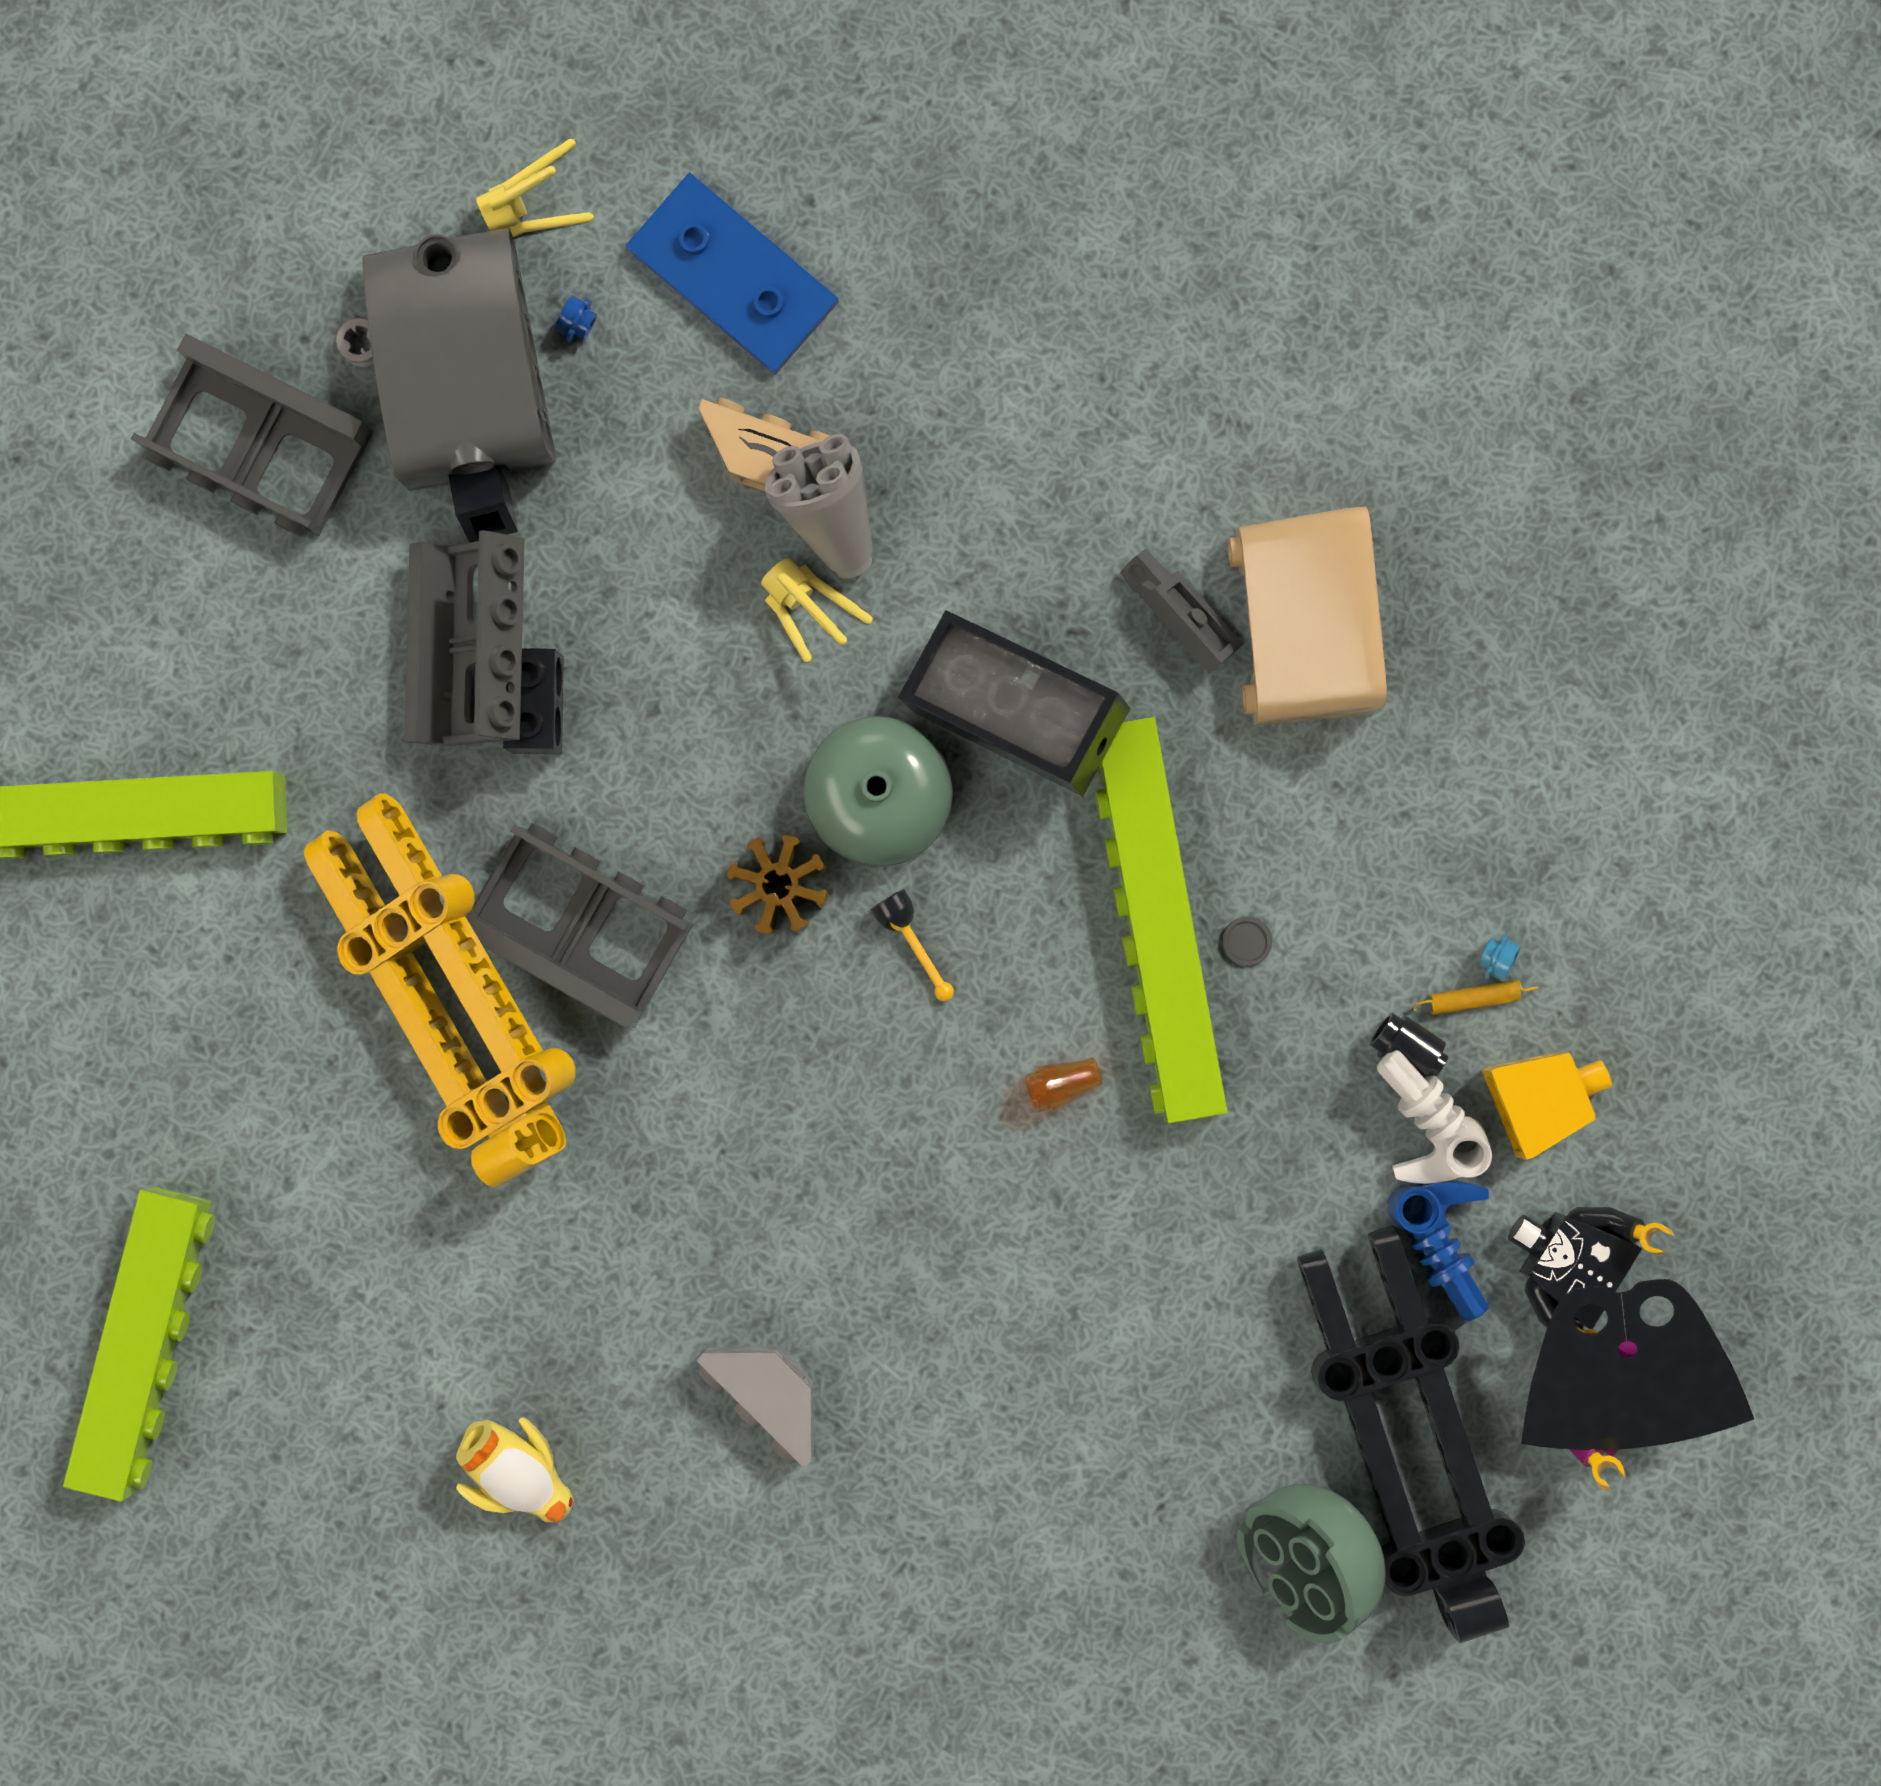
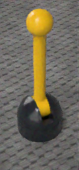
M905 889L894 893L870 909L878 923L885 929L901 931L935 985L934 993L936 998L943 1002L952 999L954 995L953 986L943 981L910 927L911 921L914 919V907Z

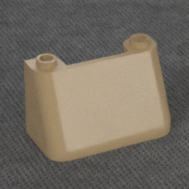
M1367 507L1342 508L1237 527L1235 530L1236 537L1228 538V557L1230 567H1239L1240 575L1245 578L1254 671L1251 675L1250 684L1242 686V702L1245 715L1253 714L1254 726L1367 716L1373 715L1382 709L1386 704L1387 685L1372 531Z

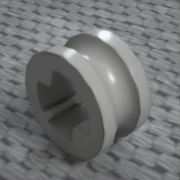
M360 318L349 320L338 331L336 339L338 350L347 361L355 366L366 367L373 365L371 348L367 352L361 348L362 354L357 355L354 354L355 348L349 343L350 338L354 334L361 337L360 331H367L366 337L370 340L368 320Z

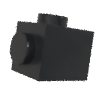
M495 465L487 471L472 474L448 475L455 514L469 543L479 541V531L483 530L506 535L518 532L510 488L500 465Z

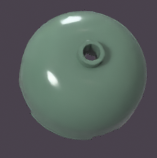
M884 716L856 719L830 733L812 755L804 780L806 812L821 840L841 857L860 865L871 867L901 864L917 857L928 849L944 829L953 801L951 772L937 744L916 726L897 718ZM876 777L882 778L887 784L886 791L879 796L871 795L867 790L868 782Z
M1293 1484L1273 1491L1247 1510L1245 1522L1237 1528V1544L1262 1595L1267 1589L1260 1583L1253 1568L1254 1545L1260 1555L1274 1566H1280L1292 1557V1560L1273 1573L1268 1579L1269 1589L1273 1597L1289 1616L1285 1622L1286 1626L1309 1640L1331 1644L1341 1641L1371 1616L1377 1608L1384 1591L1386 1578L1385 1561L1380 1543L1372 1527L1349 1501L1324 1487L1311 1484ZM1271 1515H1274V1516H1275V1517L1272 1518L1270 1521H1268L1266 1524H1264V1523L1266 1522V1520H1267Z

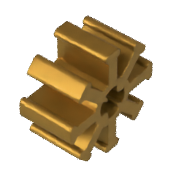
M789 835L782 836L784 845L778 863L772 862L765 849L766 841L758 837L747 843V848L755 853L763 869L759 873L742 869L740 865L733 862L730 864L727 874L728 879L734 882L740 879L756 884V890L738 900L735 898L730 899V905L736 914L744 916L745 910L765 901L766 904L760 924L755 925V930L768 935L775 933L773 924L779 907H784L792 922L791 930L798 933L808 928L809 922L802 918L794 903L797 897L816 902L819 907L824 908L829 896L828 892L824 889L818 892L801 886V880L818 871L824 873L826 867L822 859L817 854H814L812 860L792 870L791 865L796 849L801 847L802 843L798 838ZM773 873H777L782 878L788 876L791 878L792 886L785 887L790 892L784 898H780L775 893L767 894L765 884L771 885V882L767 879Z

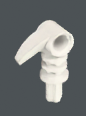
M1396 1050L1386 1054L1378 1063L1377 1071L1400 1095L1401 1100L1398 1104V1110L1407 1118L1415 1117V1125L1419 1129H1427L1426 1137L1435 1146L1433 1152L1429 1155L1392 1165L1396 1179L1426 1184L1450 1181L1459 1177L1471 1178L1484 1173L1491 1164L1492 1151L1481 1123L1474 1118L1465 1116V1112L1460 1106H1453V1098L1448 1093H1441L1443 1083L1437 1076L1424 1078L1400 1051ZM1463 1141L1478 1143L1470 1152L1460 1153L1454 1150Z

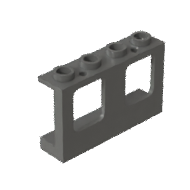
M185 333L176 351L186 358V361L146 438L136 433H133L131 440L146 449L142 457L169 472L174 464L190 471L186 479L211 493L215 492L217 486L234 493L230 501L255 515L259 514L261 508L278 515L274 523L299 537H302L305 529L320 536L373 431L363 421ZM199 392H207L243 410L247 418L223 467L218 471L208 470L176 454L171 449V441L194 396ZM287 435L295 436L329 453L334 461L311 509L303 515L296 514L262 497L258 492V484L280 441Z
M483 530L479 531V541L454 546H442L426 542H417L409 545L404 742L435 746H456L520 740L525 538ZM478 567L477 623L475 624L473 621V579L475 569ZM509 582L511 583V591L508 588ZM476 665L473 723L470 719L471 672Z
M534 823L530 824L528 830L513 825L510 832L515 834L472 912L466 915L482 946L625 1028H635L694 925L683 919L687 910L663 896L660 897L657 903L640 894L644 885L619 871L614 879L598 871L597 868L601 861L574 847L571 854H568L554 846L558 838L556 835ZM537 849L543 850L580 872L582 879L559 922L551 931H544L508 911L504 906L505 896L529 854ZM620 898H627L663 918L667 923L665 935L643 974L636 980L628 979L593 959L589 950L615 902Z

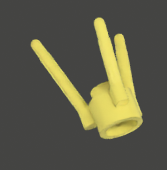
M568 139L504 183L488 189L489 192L476 197L481 214L490 231L509 227L514 238L526 232L572 226L591 222L594 219V215L590 212L523 222L519 218L527 214L520 195L555 175V167L549 165L576 146L574 139Z
M789 557L777 563L761 581V585L770 594L765 599V602L775 611L794 647H796L802 660L806 663L811 661L812 656L785 608L786 605L791 610L802 605L839 645L847 643V638L811 600L810 595L813 590L810 586L865 624L872 623L873 618L871 615L819 579L806 564L799 568Z

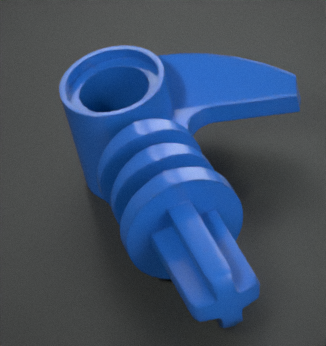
M1454 1180L1400 1186L1389 1197L1388 1213L1396 1225L1411 1232L1414 1237L1409 1245L1413 1251L1421 1249L1423 1252L1419 1258L1420 1264L1422 1266L1430 1265L1432 1268L1426 1276L1427 1281L1431 1287L1442 1284L1464 1321L1468 1322L1479 1318L1489 1307L1468 1271L1475 1261L1470 1253H1457L1456 1250L1461 1243L1458 1238L1449 1239L1447 1236L1452 1227L1445 1218V1210L1453 1204L1489 1199V1190L1472 1183ZM1420 1195L1425 1204L1424 1213L1418 1220L1408 1222L1403 1216V1204L1409 1197Z

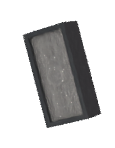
M947 610L944 611L898 696L914 713L1082 797L1131 709L1118 692Z

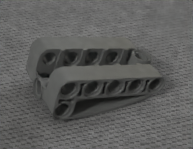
M506 227L455 238H448L441 234H432L423 238L418 245L363 255L364 291L375 376L389 456L398 481L409 491L449 484L448 475L450 474L463 475L487 471L499 464H506L511 471L556 463L555 448L517 251L510 228ZM443 255L452 257L451 264L446 270L441 272L431 271L432 263L436 258Z

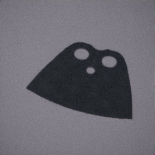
M1670 1279L1640 1281L1632 1289L1625 1292H1611L1601 1286L1574 1289L1565 1294L1550 1319L1530 1386L1521 1444L1572 1450L1642 1448L1709 1435L1754 1420V1416L1737 1374L1720 1341L1698 1304L1680 1284ZM1660 1296L1672 1303L1674 1313L1671 1320L1665 1325L1651 1326L1641 1319L1640 1307L1648 1298ZM1596 1304L1606 1311L1608 1316L1607 1323L1601 1331L1588 1334L1581 1332L1575 1326L1574 1314L1581 1306ZM1626 1338L1627 1341L1633 1342L1637 1347L1635 1355L1629 1358L1621 1356L1618 1352L1620 1344L1625 1342Z

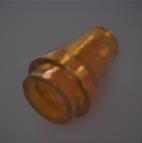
M1093 1057L1080 1061L1035 1066L1034 1072L1024 1076L1029 1098L1038 1113L1044 1110L1053 1113L1092 1088L1102 1085L1101 1073Z

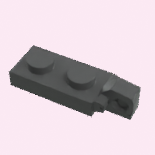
M1147 549L1135 556L1121 570L1120 574L1132 591L1139 594L1140 598L1154 611L1156 618L1172 631L1187 648L1190 656L1199 662L1209 674L1244 644L1179 571L1173 575L1167 572Z

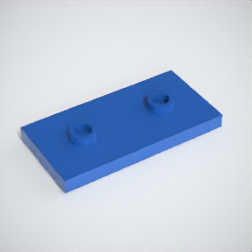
M690 172L625 245L632 255L774 375L780 371L839 303L836 295Z

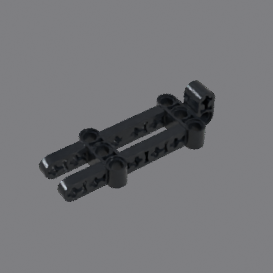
M1391 1225L1368 1233V1239L1397 1324L1396 1327L1354 1340L1329 1263L1322 1249L1297 1257L1298 1266L1326 1350L1318 1354L1313 1361L1311 1368L1312 1379L1316 1386L1330 1399L1344 1401L1390 1539L1388 1543L1381 1547L1385 1561V1585L1392 1592L1401 1596H1411L1433 1589L1446 1627L1458 1643H1463L1509 1627L1502 1599L1496 1586L1488 1578L1485 1571L1509 1564L1518 1559L1523 1552L1525 1538L1523 1531L1515 1521L1503 1511L1491 1509L1444 1370L1458 1356L1460 1349L1459 1339L1455 1332L1441 1321L1430 1317L1427 1318L1402 1242L1395 1227ZM1430 1331H1440L1443 1338L1441 1348L1434 1354H1423L1421 1350L1422 1338ZM1386 1346L1393 1347L1396 1357L1392 1366L1386 1370H1376L1373 1366V1357L1376 1351ZM1337 1362L1346 1363L1348 1366L1346 1380L1338 1386L1327 1385L1325 1373L1328 1367ZM1415 1378L1461 1518L1419 1532L1372 1394L1373 1391ZM1496 1525H1505L1507 1528L1505 1540L1497 1546H1488L1486 1544V1536L1489 1530ZM1448 1541L1459 1542L1460 1549L1455 1559L1449 1562L1438 1561V1552L1444 1543ZM1400 1557L1412 1558V1567L1407 1575L1400 1578L1390 1576L1391 1564Z

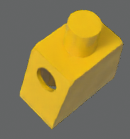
M1555 1052L1481 1069L1517 1158L1524 1160L1534 1158L1593 1122L1596 1116L1589 1096L1612 1088L1610 1075L1601 1060L1577 1068L1569 1052Z

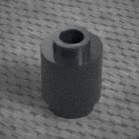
M1393 1012L1390 1013L1381 1023L1370 1041V1046L1378 1051L1377 1057L1382 1059L1388 1053L1396 1050L1400 1051L1424 1078L1437 1076L1448 1060V1055L1443 1053L1446 1042L1406 1015L1400 1018Z

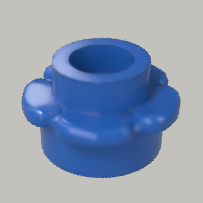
M572 295L564 305L557 320L555 331L564 335L567 343L574 342L576 337L582 340H586L597 318V314L590 311L591 299L587 298L585 301H582Z

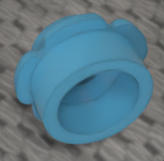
M1504 934L1500 942L1491 938L1482 954L1479 966L1487 969L1485 972L1487 980L1492 976L1505 982L1516 961L1521 946L1509 941L1508 934Z

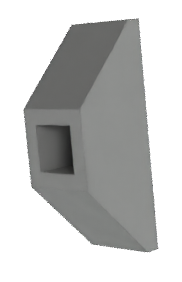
M778 1346L707 1347L696 1360L702 1366L698 1372L703 1380L718 1393L725 1389L738 1402L734 1409L739 1416L753 1428L760 1424L774 1438L770 1445L783 1460L789 1464L796 1460L805 1468L811 1462L814 1453L813 1381Z

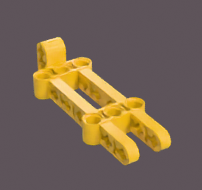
M379 793L358 808L356 813L357 821L397 890L399 897L385 906L348 841L335 831L327 830L308 843L304 849V857L346 931L340 938L337 946L340 963L352 974L362 975L370 972L447 1106L438 1118V1131L441 1138L452 1148L464 1149L489 1137V1139L472 1150L471 1163L475 1173L482 1182L493 1188L499 1187L564 1149L566 1144L565 1132L548 1101L567 1090L573 1084L576 1077V1068L567 1052L559 1048H549L543 1051L468 922L466 915L472 910L475 902L472 885L459 874L442 876L399 802L386 793ZM440 895H441L442 898H443L444 906L442 905V903H441V901H440ZM404 919L406 920L408 929L405 926ZM426 942L501 1070L500 1074L489 1081H486L412 951ZM540 1069L545 1074L546 1082L541 1076ZM504 1093L508 1097L509 1103L506 1101Z

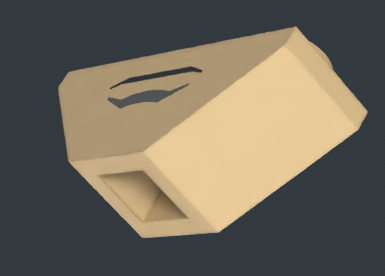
M717 398L716 403L702 399L699 406L702 418L732 480L766 492L764 485L769 473L774 468L773 456L778 451L789 446H796L800 449L816 442H822L830 436L811 430L808 436L790 430L791 424L769 414H764L762 420L744 414L745 408L724 398Z

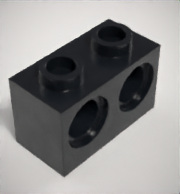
M522 648L520 740L503 741V749L512 754H562L564 656L556 649Z

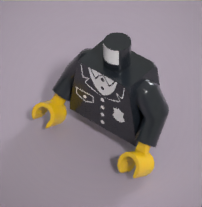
M1576 1207L1567 1216L1555 1212L1546 1228L1526 1215H1522L1510 1230L1508 1240L1530 1253L1519 1272L1527 1278L1525 1293L1538 1320L1545 1327H1548L1555 1308L1565 1294L1574 1289L1601 1286L1611 1292H1616L1642 1250L1641 1247L1634 1243L1640 1240V1244L1645 1250L1654 1255L1663 1256L1667 1253L1653 1248L1651 1237L1658 1231H1663L1671 1236H1674V1233L1671 1229L1660 1223L1654 1222L1645 1226L1642 1219L1611 1207ZM1596 1304L1581 1306L1574 1314L1575 1326L1584 1333H1597L1598 1331L1593 1330L1603 1314L1604 1309Z

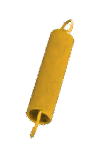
M1516 979L1472 988L1457 989L1455 991L1433 993L1429 996L1430 999L1431 997L1433 998V1001L1418 1002L1412 1006V1009L1416 1011L1415 1006L1431 1002L1433 1008L1431 1014L1434 1016L1442 1013L1447 1014L1454 1011L1459 1012L1508 1002H1518L1521 1000V991L1535 990L1539 987L1523 989L1520 981Z

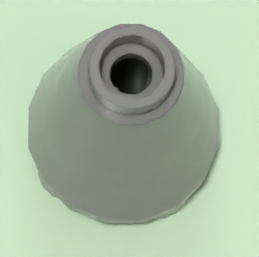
M835 434L827 437L822 442H816L800 449L796 446H789L778 451L772 459L774 468L769 473L764 485L766 496L771 506L829 569L835 571L839 577L853 578L864 573L872 564L871 554L873 547L864 472L857 449L851 446L845 435Z

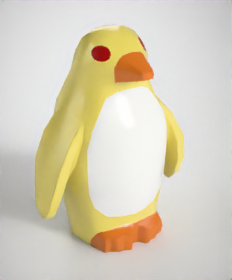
M524 1417L520 1418L519 1422L529 1440L490 1420L471 1423L466 1429L457 1451L456 1459L466 1474L481 1489L458 1483L456 1488L459 1493L470 1503L485 1511L499 1513L520 1511L534 1514L548 1523L554 1524L562 1521L571 1511L574 1498L570 1489L558 1477L554 1467L552 1451L547 1439Z

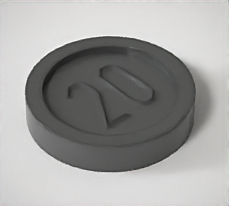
M1241 917L1235 919L1226 927L1223 933V950L1227 957L1238 965L1253 966L1259 964L1270 953L1272 947L1271 932L1266 924L1257 918Z

